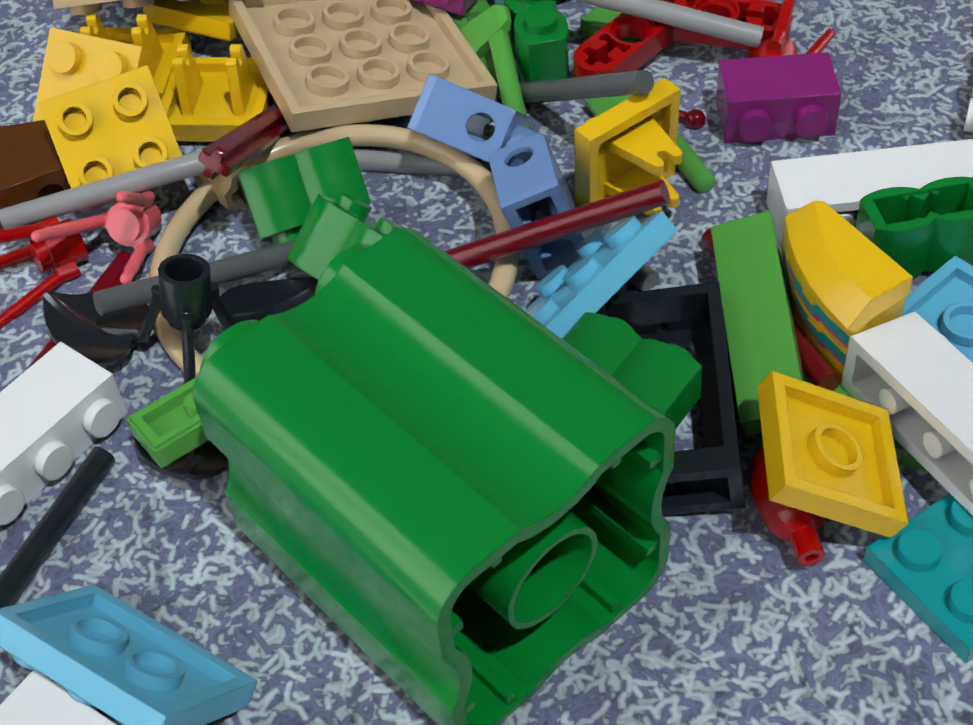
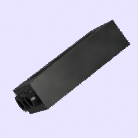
M719 281L613 295L596 313L625 321L642 339H653L667 344H676L682 348H690L696 354V361L702 366L700 405L705 448L674 451V468L668 478L662 498L663 516L746 508Z

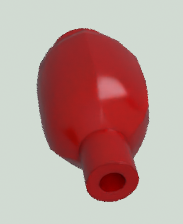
M764 447L759 449L752 457L754 469L749 478V486L764 524L774 536L782 541L790 542L799 565L810 566L820 562L825 557V551L817 532L826 518L769 501Z

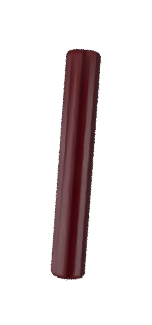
M275 103L202 149L198 156V160L205 165L202 174L211 180H214L219 175L227 177L269 148L277 140L289 134L291 130L277 104Z

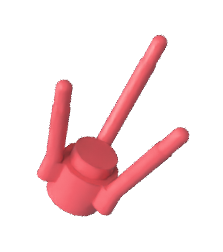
M147 190L143 193L119 191L116 195L118 203L113 205L109 211L36 230L31 234V239L34 242H42L97 228H107L111 238L118 244L127 247L133 246L134 248L120 276V282L126 284L132 282L146 255L155 249L151 237L156 235L161 227V212L156 203H154L155 195L152 191Z

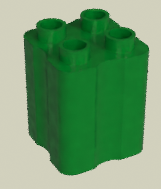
M397 229L372 245L357 244L343 250L330 261L322 272L313 297L293 309L268 315L260 321L246 320L232 325L212 342L202 359L200 371L193 387V399L206 438L228 458L229 479L225 494L237 527L438 725H500L534 695L564 661L581 647L598 638L648 594L665 569L669 557L670 522L663 517L662 498L666 483L674 468V422L414 229Z

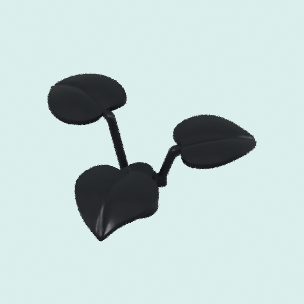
M177 254L164 259L158 267L159 285L151 287L152 300L149 306L145 304L100 316L94 306L93 293L62 294L46 290L43 296L44 319L47 331L55 345L62 342L94 363L100 364L111 363L125 358L131 351L133 341L146 342L161 310L162 316L168 321L169 325L176 330H180L182 333L185 384L196 378L194 330L204 325L212 309L221 326L225 329L246 320L260 321L268 315L288 311L309 300L315 295L318 279L306 277L249 283L231 288L219 297V284L211 282L209 263L197 255ZM134 438L136 452L147 466L176 479H207L219 475L229 468L228 458L209 440L161 469L136 438Z

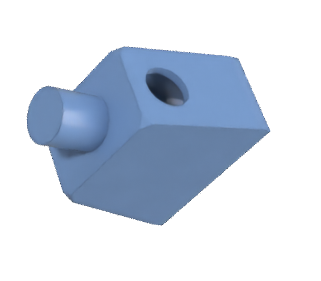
M430 73L407 127L489 162L488 157L493 151L505 147L507 142L514 136L520 134H540L526 128L529 116ZM494 121V134L490 139L486 140L485 130ZM545 136L549 144L550 138Z
M520 134L514 136L507 142L505 147L493 151L488 157L500 208L511 229L534 222L536 212L543 205L549 204L552 215L575 208L568 185L544 134ZM584 232L523 252L536 278H545L559 266L565 265L568 268L580 257L575 249L586 237Z

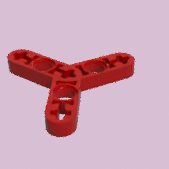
M662 0L762 26L764 31L760 43L773 36L782 7L781 3L768 0ZM621 13L578 46L574 53L573 77L636 71L672 41L757 50V48ZM791 16L789 26L786 32V37H788L789 39L793 16ZM625 37H636L642 39L643 41L636 43H628L620 41L619 39Z

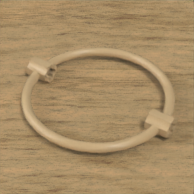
M376 124L339 125L303 131L280 138L269 148L227 177L219 175L214 180H211L203 174L194 176L195 182L199 187L184 201L164 229L154 251L148 278L158 276V267L164 259L179 254L185 239L194 225L216 201L228 210L233 208L242 210L248 206L238 179L239 171L346 137H350L353 147L371 146L398 149L422 155L442 163L468 181L479 193L492 216L496 234L510 230L511 227L500 208L492 173L470 154L412 129ZM520 252L495 260L488 284L506 298H509L518 272ZM160 310L154 330L169 357L184 372L182 333L180 330H176L169 325ZM195 349L197 377L203 356Z

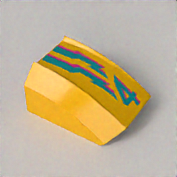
M814 200L785 216L780 252L793 320L840 377L841 383L850 337L901 317L905 299L910 293L913 276L824 201Z

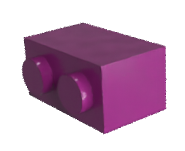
M829 52L719 60L716 103L725 143L815 138L835 135L841 91Z

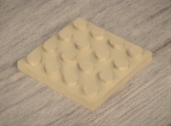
M229 0V15L234 21L240 36L291 132L310 131L353 123L366 124L374 120L412 116L429 73L496 101L498 84L445 10L414 0Z

